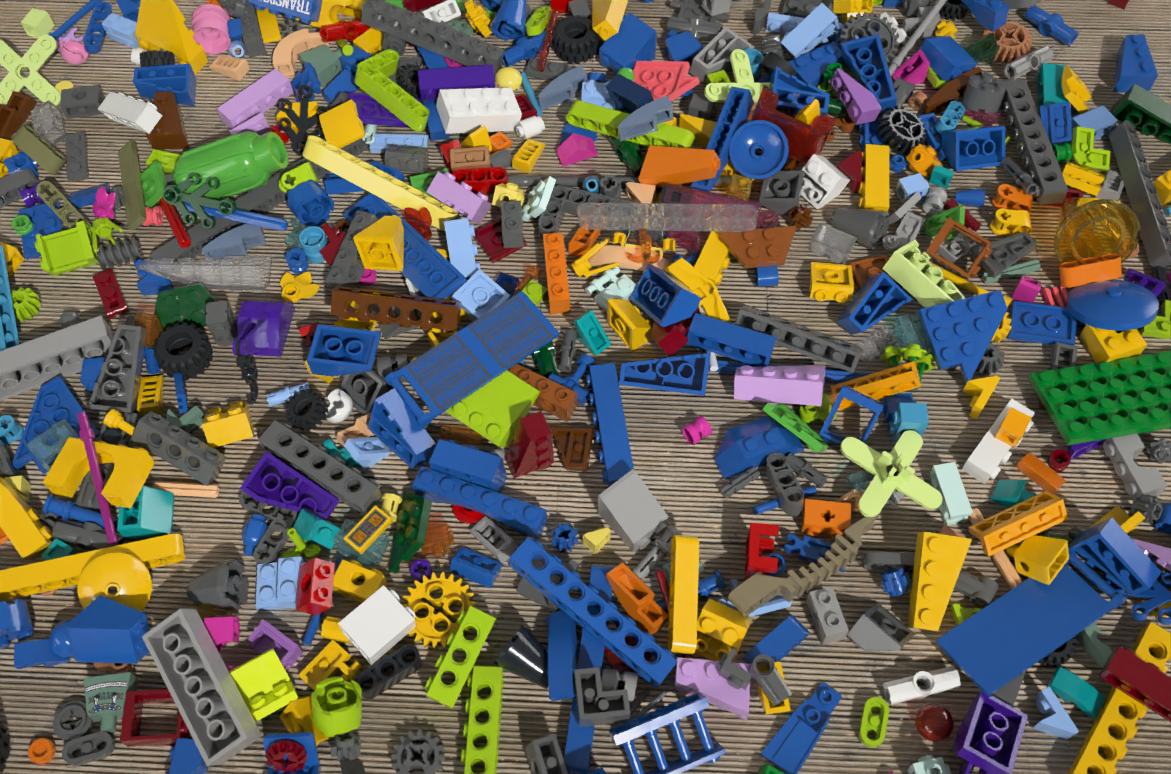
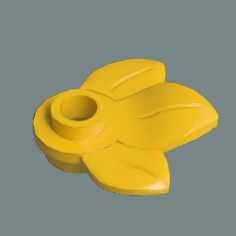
M309 271L295 278L290 273H285L280 281V285L283 288L281 295L283 300L295 303L300 299L313 297L320 288L319 285L312 284V277Z

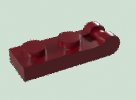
M112 268L92 276L105 312L110 320L116 318L115 315L130 312Z

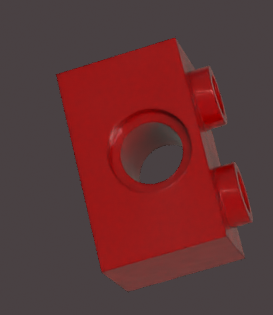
M313 558L300 566L296 611L318 615L331 608L335 563Z

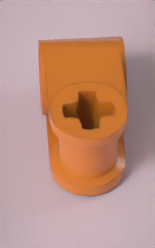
M1002 184L998 187L997 195L993 196L991 203L996 209L1025 210L1030 213L1033 195H1028L1021 188Z

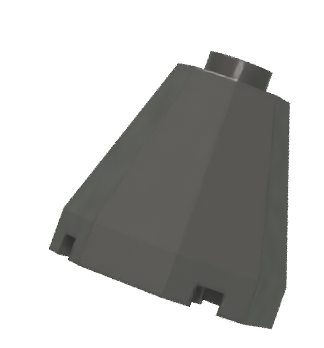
M234 559L227 560L194 577L189 582L186 590L187 596L196 604L227 611L240 610L242 608L240 605L247 603L249 588L248 579L242 577V573L245 572L244 566Z

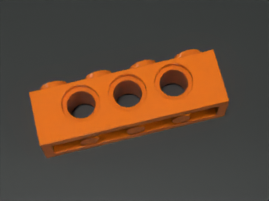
M563 232L543 234L550 315L571 313Z

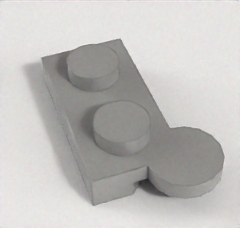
M907 212L895 235H887L883 238V247L887 250H895L897 247L901 248L914 241L926 219Z

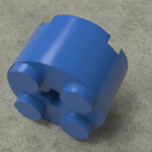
M308 180L290 189L287 193L289 210L304 226L318 227L324 224L330 218L328 216L330 211L332 210L333 212L334 201L314 180Z
M16 599L14 600L15 604L7 605L6 601L0 602V649L9 647L10 642L13 640L23 641L33 637V626L25 600Z

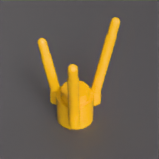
M609 237L600 244L596 243L582 257L571 264L579 277L584 275L588 278L593 274L619 266V263L616 262L590 271L592 265L588 259L611 240Z

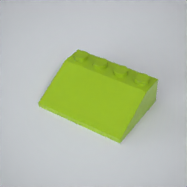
M507 370L446 410V412L498 447H509L520 419L527 416L541 391Z

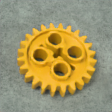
M433 572L430 580L423 575V583L415 580L416 588H407L410 596H403V600L407 604L402 606L404 608L408 606L415 615L420 609L429 611L428 616L425 618H418L417 616L414 618L416 627L408 633V636L411 637L416 634L415 643L423 639L424 648L429 643H432L433 649L436 650L437 645L441 643L443 649H446V642L452 631L457 633L461 626L457 621L462 611H468L470 606L475 608L477 602L470 601L474 598V593L467 594L469 585L461 587V578L454 582V574L445 579L444 572L441 573L440 578H436ZM434 590H440L443 593L439 599L431 598L430 594ZM423 598L427 599L437 609L443 607V613L449 616L450 618L455 619L456 623H452L451 621H449V619L440 612L436 615L434 608L431 605L422 602L421 600ZM458 603L462 608L459 612L453 613L449 610L450 605ZM445 622L448 627L445 631L438 632L435 630L436 624ZM467 628L463 632L470 634V629Z

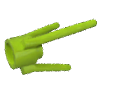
M108 217L96 219L92 227L89 228L92 233L93 250L95 253L98 252L97 235L102 238H108L113 247H115V240L111 236L112 228L120 233L123 232V229L111 222Z

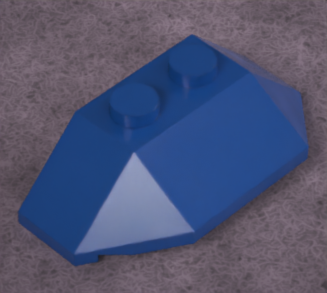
M766 416L728 429L716 455L715 463L723 479L746 472L751 466L757 468L766 465L767 457L771 453L778 452L787 457L789 453L794 455L803 452L804 447L799 438L792 434L791 431Z

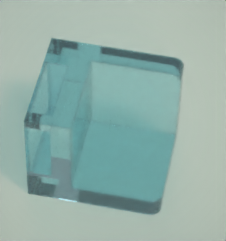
M292 219L290 222L293 231L284 239V242L293 249L300 248L303 250L299 241V235L307 226Z

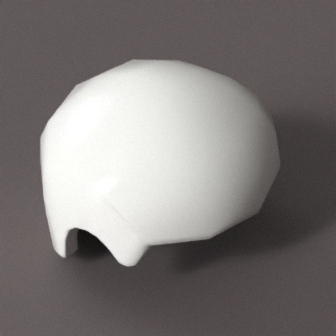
M340 388L333 390L327 396L330 405L326 407L328 409V413H325L326 419L331 423L344 421L352 412V398Z

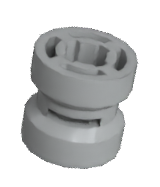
M931 188L928 191L927 199L923 205L925 213L933 216L942 212L947 199V193L943 189Z

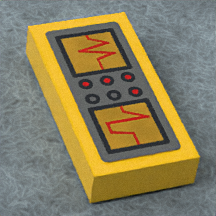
M375 505L343 539L362 555L391 525L393 520Z

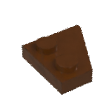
M551 427L565 469L568 471H588L594 434L593 429Z

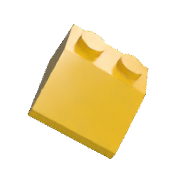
M609 299L607 301V323L631 351L652 340L653 326L649 320H645L641 316L639 309L635 305L632 306L628 300Z

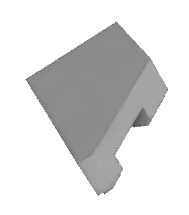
M916 192L898 206L886 218L889 220V224H893L906 214L921 199V195Z

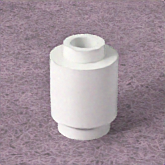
M532 116L519 121L516 127L517 135L524 140L541 134L545 130L543 119L540 116Z

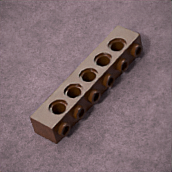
M336 286L332 290L331 315L337 316L338 319H350L351 317L358 318L360 322L378 321L382 325L396 323L400 327L405 328L419 326L422 330L441 329V332L453 333L459 327L461 302L344 286ZM350 301L357 302L359 309H354ZM371 304H377L380 311H374L371 308ZM392 306L398 307L401 314H395L392 311ZM418 309L422 317L414 316L412 310ZM433 312L441 313L443 319H435Z

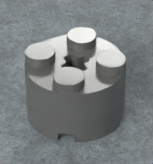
M983 72L982 75L969 76L962 103L968 109L976 112L979 109L985 110L984 113H995L1001 105L1007 83L993 78V75L987 72Z

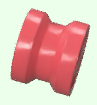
M145 206L146 220L142 224L144 226H150L151 224L161 226L163 224L162 208L160 206H155L154 208Z

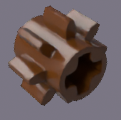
M802 204L799 207H793L788 214L789 224L796 226L798 230L809 227L813 221V217L810 215L812 210Z

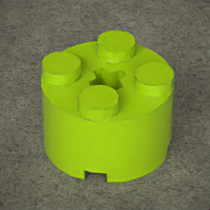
M332 677L321 681L316 686V690L311 695L312 721L314 726L322 731L324 736L333 737L336 734H343L359 728L362 719V690L357 682L351 680L350 683L343 681V677Z

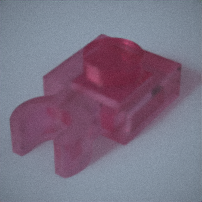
M965 107L966 111L964 112V114L973 116L974 120L985 126L995 124L1001 116L997 112L984 113L985 110L979 109L976 112Z

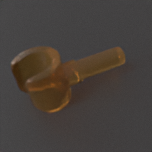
M529 266L526 276L516 288L521 290L530 278L537 280L540 276V269Z

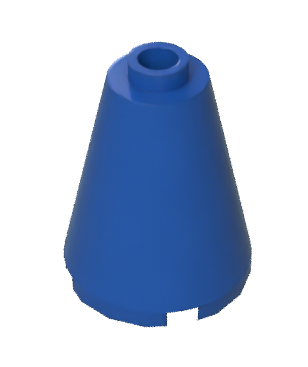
M526 0L503 1L490 24L492 33L495 36L506 41L511 38L514 39V42H517L521 37H525Z

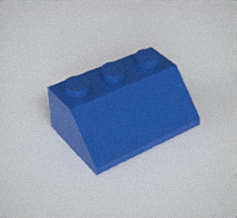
M990 125L942 131V151L953 170L961 171L1000 166L1001 161L1005 158V126Z

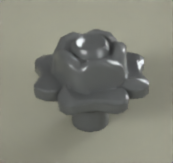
M1162 438L1159 441L1150 442V447L1146 451L1150 455L1151 461L1157 460L1159 464L1171 461V441L1166 442Z

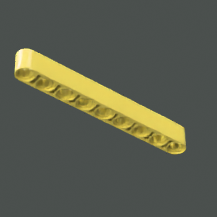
M307 137L302 153L306 159L442 231H445V221L456 220L458 212L452 207L319 137Z

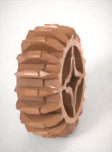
M1012 20L1006 21L1005 25L993 32L986 28L981 37L983 53H988V57H993L994 61L998 59L1001 63L1003 61L1010 63L1021 55H1027L1032 45V35L1029 34V29H1025V25L1020 26L1018 22L1014 23Z

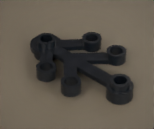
M307 85L300 86L296 91V97L300 100L299 117L292 109L291 101L285 99L279 105L280 110L286 113L290 120L282 118L278 126L293 141L292 149L299 156H303L304 149L300 147V143L305 146L307 130L320 121V111L324 113L328 111L327 108L322 107L308 120V103L313 95V91ZM303 90H306L308 95L304 94ZM283 104H287L289 109L284 108ZM291 121L299 129L298 135L291 128ZM282 122H286L288 127H284ZM320 125L311 136L324 138V134L319 132L322 126Z

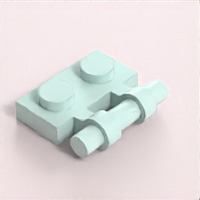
M549 176L544 181L541 180L528 193V202L522 210L523 221H529L531 216L536 218L546 210L556 182L554 178Z
M618 267L604 271L600 278L592 280L590 285L585 288L589 295L593 292L598 294L594 297L595 302L606 312L609 299L627 300L636 287V284L625 274L620 278L616 277L620 273ZM609 281L611 285L604 288L603 285Z

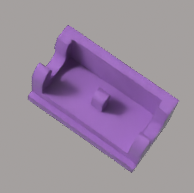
M264 619L260 621V624L248 638L251 641L249 645L260 654L273 648L286 672L303 654V651L296 643Z

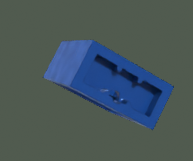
M843 385L819 434L823 436L822 439L833 445L835 442L841 445L846 437L828 428L843 398H846L874 411L860 441L865 443L884 404Z

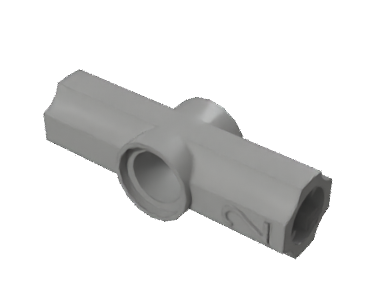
M1043 46L1027 55L1019 56L1016 60L1006 64L1003 70L1004 75L1009 80H1013L1030 71L1038 70L1043 63L1051 61L1054 56L1053 50L1048 46Z

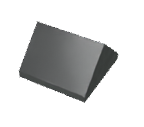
M779 171L775 175L764 179L759 203L781 216L785 215L799 204L805 172Z
M372 370L345 375L339 387L352 398L353 407L364 416L372 412L376 398L389 392L386 381Z

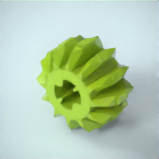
M22 287L18 291L12 289L11 298L15 321L20 320L24 323L26 318L32 320L33 315H39L38 309L42 308L40 298L33 290Z

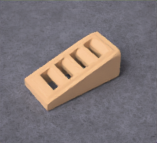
M219 55L209 66L211 70L238 81L250 70L247 60Z

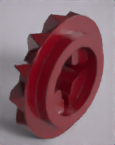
M278 741L268 747L265 758L267 759V765L273 766L274 771L282 770L284 774L286 771L295 773L297 769H303L307 760V753L296 742ZM285 754H287L289 761L284 760Z

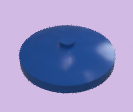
M1118 279L1075 286L1069 292L1067 300L1068 311L1080 322L1095 328L1116 331L1137 329L1150 324L1156 318L1159 307L1157 297L1150 290L1141 285Z

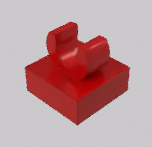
M319 322L299 328L301 337L306 336V342L309 346L312 345L310 337L315 335Z

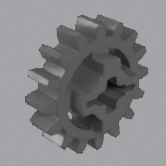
M421 729L418 730L415 736L409 731L408 739L401 736L402 744L400 746H393L397 754L391 755V759L397 762L392 765L394 771H398L397 774H413L415 771H424L421 774H436L437 770H444L440 762L446 761L445 755L441 754L445 751L443 745H439L440 739L438 737L432 740L433 735L430 731L425 736ZM417 742H424L422 745H414ZM406 751L407 759L403 762V755ZM412 752L422 756L425 765L421 761L415 760ZM433 752H435V759L433 764L431 765L430 757L433 755Z

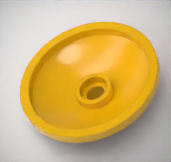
M124 552L106 553L93 559L82 571L78 580V597L84 609L101 595L141 612L147 605L152 593V578L148 568L137 557ZM115 586L118 590L117 593H110L109 587Z

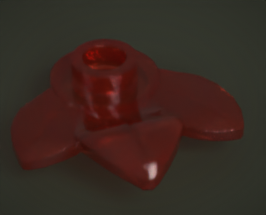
M422 207L418 211L414 208H405L406 222L426 241H429L432 237L430 229L432 217L428 209Z

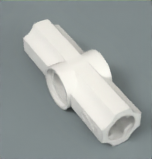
M954 666L929 672L920 671L913 676L883 683V693L889 705L912 699H924L928 695L959 688L961 686L960 676ZM916 681L923 682L927 690L920 689Z

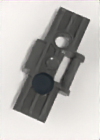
M120 412L124 421L134 427L138 414ZM105 424L102 425L99 437H96L94 441H104L111 445L122 444L133 448L128 445L131 435L120 428H110ZM114 463L99 465L104 486L114 470ZM90 470L83 478L75 505L84 508L100 509Z

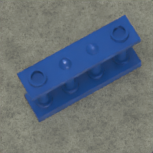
M701 692L609 729L614 743L617 746H624L634 774H680L705 762L713 763L719 760L720 756L726 754L725 748L718 742L712 743L702 715L703 709L710 706L707 697ZM689 715L693 716L704 747L691 754L679 724L682 718ZM665 725L670 726L681 758L668 764L656 733L658 728ZM641 735L647 736L658 768L646 773L643 771L633 743L635 741L634 738Z

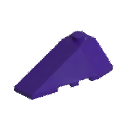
M265 452L240 487L242 491L259 502L301 512L304 508L324 519L329 518L340 502L339 499L268 452Z

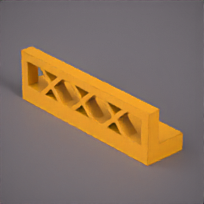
M913 361L830 386L832 394L829 396L832 405H834L840 393H837V391H840L843 385L875 400L922 386L916 363ZM843 398L837 411L859 404Z
M1046 490L968 528L972 535L980 539L983 553L991 556L1067 520L1068 516L1064 500Z

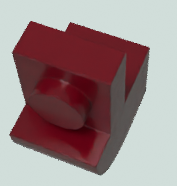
M326 223L321 229H323L331 242L322 248L319 253L329 266L332 267L346 233L344 231L341 233L336 226L332 228Z

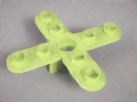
M50 35L40 36L23 57H20L0 39V64L9 71L8 75L0 83V104L6 106L12 92L19 93L24 86L45 105L56 107L60 104V92L37 72L57 48V42L54 37ZM28 68L30 69V75L28 78L25 76H21V70L27 71Z
M736 49L730 55L736 83H710L705 87L704 94L712 102H726L731 87L749 89L754 104L746 123L754 120H763L759 101H768L770 83H754L748 55L745 51Z
M912 430L905 431L890 454L886 451L880 454L854 437H848L843 440L840 446L842 454L875 475L858 502V509L861 514L866 517L877 516L894 489L926 509L935 510L941 505V493L913 475L915 470L909 467L923 445V439L920 434ZM887 466H892L890 472L887 473ZM897 470L899 474L897 476H893Z

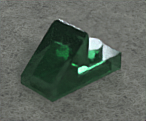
M991 33L964 50L977 63L984 60L988 65H991L1000 48L995 35Z

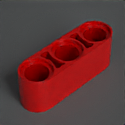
M502 167L458 169L452 173L456 177L454 181L459 184L462 181L472 187L471 191L475 194L478 192L492 194L495 192L496 185L508 183L507 171Z

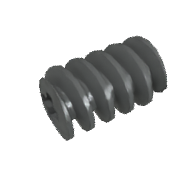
M131 237L130 244L126 239H123L122 246L118 241H115L114 248L110 243H107L106 250L102 245H99V251L97 252L98 262L103 271L106 270L107 266L108 268H114L115 264L118 267L122 266V261L126 265L130 264V259L135 263L138 257L144 261L142 248L134 237Z

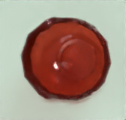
M932 703L923 706L917 712L915 725L918 733L925 740L941 742L951 736L954 730V720L951 712L944 706Z

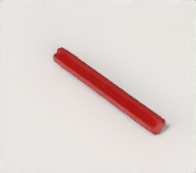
M161 198L159 203L180 247L188 249L191 240L174 205L168 204Z

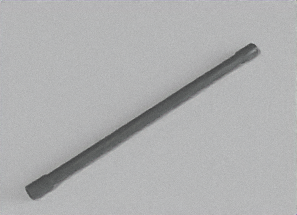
M508 175V183L517 184L518 187L537 186L541 180L544 181L549 176ZM588 176L551 177L556 180L554 186H582L584 179ZM721 176L714 186L740 187L741 177ZM614 177L618 180V185L626 186L627 182L640 183L639 177ZM591 181L588 183V186H596V184ZM692 182L672 186H691Z

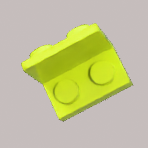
M273 648L229 672L255 722L289 704L291 701L298 699L295 686Z

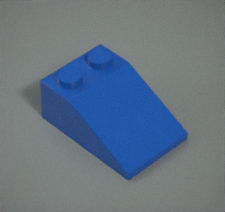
M318 324L307 358L312 374L334 377L371 371L381 332Z

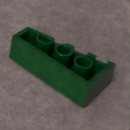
M1134 84L1112 106L1110 113L1118 120V123L1128 120L1134 125L1135 129L1141 131V134L1146 136L1154 135L1158 137V140L1171 144V105Z

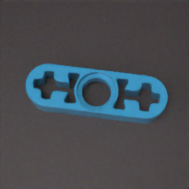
M951 101L937 122L936 130L941 134L942 131L954 130L966 111L964 105L958 101Z

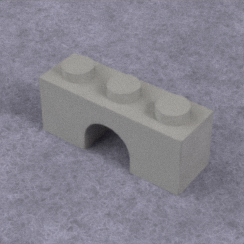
M1138 434L1109 438L1103 444L1104 452L1112 461L1116 474L1122 479L1125 490L1132 497L1133 501L1136 498H1141V495L1159 496L1165 490L1167 484L1157 467L1141 468L1133 459L1145 448Z

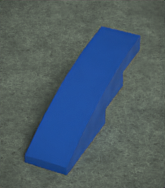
M564 611L550 613L548 684L549 699L551 701L576 697L574 670H576L575 656H578L576 624Z

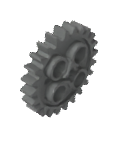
M864 12L862 17L859 14H856L855 19L851 17L844 24L838 40L844 43L856 40L857 38L853 35L864 38L879 34L888 65L895 57L894 55L898 51L896 48L899 45V42H897L899 35H894L897 29L890 28L893 23L887 24V17L881 20V14L874 17L873 12H871L870 16H867V13Z

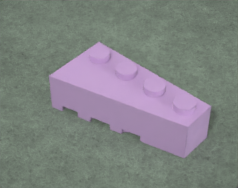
M745 365L737 367L734 380V399L821 406L825 386L826 365L758 367Z

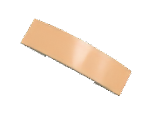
M614 245L602 247L588 259L592 267L600 268L618 262V267L645 271L649 263L664 271L670 264L669 260L654 253L637 248Z

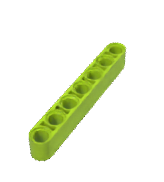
M576 100L569 109L566 120L573 126L619 138L618 125L630 114ZM660 123L657 124V131L627 139V141L648 147L690 148L695 137L687 129Z

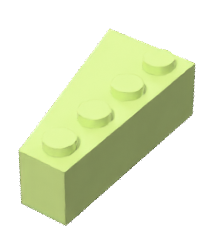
M916 240L896 250L882 268L888 273L890 278L896 280L906 292L914 296L926 308L965 298L951 280L943 278V271L930 263L929 259L931 257L926 252L922 253L918 249L919 243Z

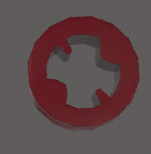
M1057 449L1051 453L1047 463L1052 470L1062 472L1070 464L1071 457L1068 452ZM1057 457H1059V458L1062 459V460H1061V462H1062L1061 464H1059V463L1056 462V461H1057V459H1056Z

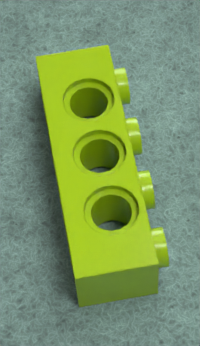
M472 606L469 607L468 611H462L457 621L461 626L457 633L452 631L446 643L450 648L446 655L441 653L435 665L439 670L435 678L430 676L424 690L428 691L427 698L450 709L454 707L496 618ZM467 628L473 629L476 632V638L471 641L466 640L463 636V631ZM454 651H463L465 653V661L462 663L455 662L452 658ZM450 672L454 675L455 681L452 685L442 683L441 675L443 673Z

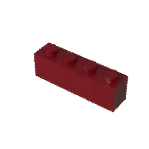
M1119 646L1110 654L1098 677L1171 722V677L1161 672L1154 664L1138 658L1133 651Z

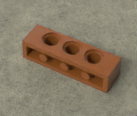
M519 364L508 369V371L541 391L533 404L534 406L568 422L578 406V393Z

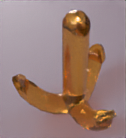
M640 229L641 255L635 256L626 252L627 258L634 263L647 262L654 264L660 259V254L658 253L653 257L650 256L652 238L650 235L647 236L646 229Z

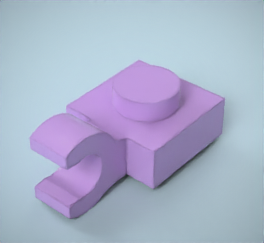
M71 28L65 35L56 39L57 48L55 51H60L61 41L66 43L68 39H71L72 41L79 42L84 37L82 35L77 38L74 37V32L78 29Z

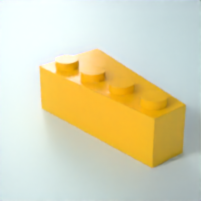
M930 532L917 533L907 627L938 631L972 539Z

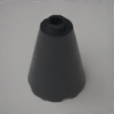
M522 624L515 633V636L506 644L493 663L506 671L547 689L549 687L548 653L530 630Z

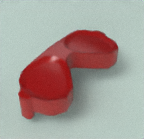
M271 125L270 130L275 132L285 145L289 141L288 135L280 132L281 129L277 125Z

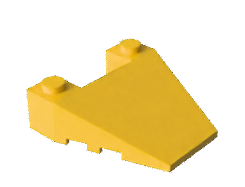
M141 0L135 31L138 46L147 51H158L162 48L173 52L176 55L178 64L190 63L194 74L200 71L209 62L202 45L195 42L193 38L195 34L192 29L188 30L183 23L186 20L173 0Z

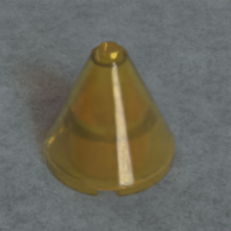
M1070 197L1062 204L1054 238L1055 255L1060 263L1116 253L1121 255L1122 264L1132 254L1138 244L1136 238L1138 230H1140L1139 220L1130 207L1120 201Z

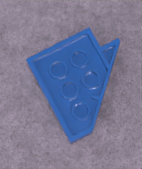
M1001 290L923 308L918 311L939 371L959 366L965 382L971 380L1008 310Z
M60 376L44 384L39 389L12 461V465L16 470L33 460L44 475L49 472L69 437L80 438V425L77 414L85 411ZM88 417L90 428L94 431L95 438L93 441H95L100 433Z

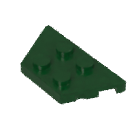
M202 283L160 291L157 297L150 336L158 335L161 331L165 332V328L168 326L170 328L174 327V324L177 323L179 325L188 323L189 326L194 324L196 327L207 325L206 304L217 302V299L210 295L208 289Z
M407 490L403 493L401 508L397 515V528L392 539L393 549L388 571L394 574L400 571V563L403 560L408 562L415 552L424 545L432 501Z

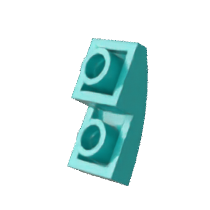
M1057 667L1048 684L1064 702L1073 701L1089 718L1097 717L1105 700V697L1094 687L1062 667Z

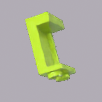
M85 221L76 222L77 227L47 236H42L40 233L35 234L37 241L34 244L37 252L41 254L42 260H40V265L44 272L46 271L49 275L56 276L99 263L97 253L93 250L90 227Z

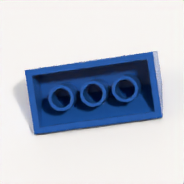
M650 263L629 297L632 302L662 327L691 317L699 307V302L702 299L671 274Z

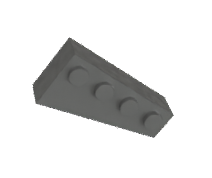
M118 325L108 350L109 353L105 362H103L102 371L94 385L91 399L88 401L86 408L108 411L115 409L118 412L137 413L147 329L140 326Z

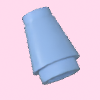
M235 40L229 44L228 51L232 57L243 58L246 55L247 50L243 42ZM240 48L241 53H235L234 50Z

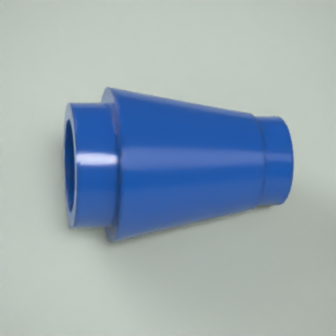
M977 188L956 192L955 202L957 204L977 208L984 206L985 190Z

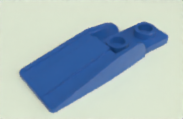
M821 683L812 697L806 699L789 717L762 751V756L785 774H798L821 737L831 717L830 714L841 700V694L826 683Z

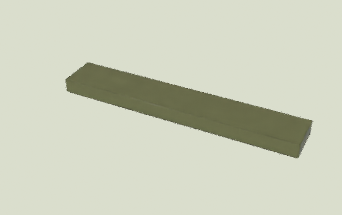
M130 140L118 151L127 228L134 231L146 220L137 147L136 143Z

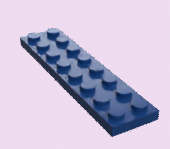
M372 193L366 195L343 214L345 219L352 222L356 211L372 213L378 219L384 216H400L382 198ZM400 216L404 228V268L399 272L425 297L445 300L467 281L465 276Z

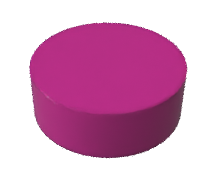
M365 269L359 283L361 285L373 284L377 279L376 271L374 269Z

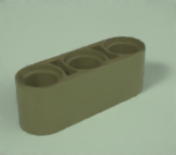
M23 124L11 139L31 159L52 175H56L67 161L64 155L26 124Z

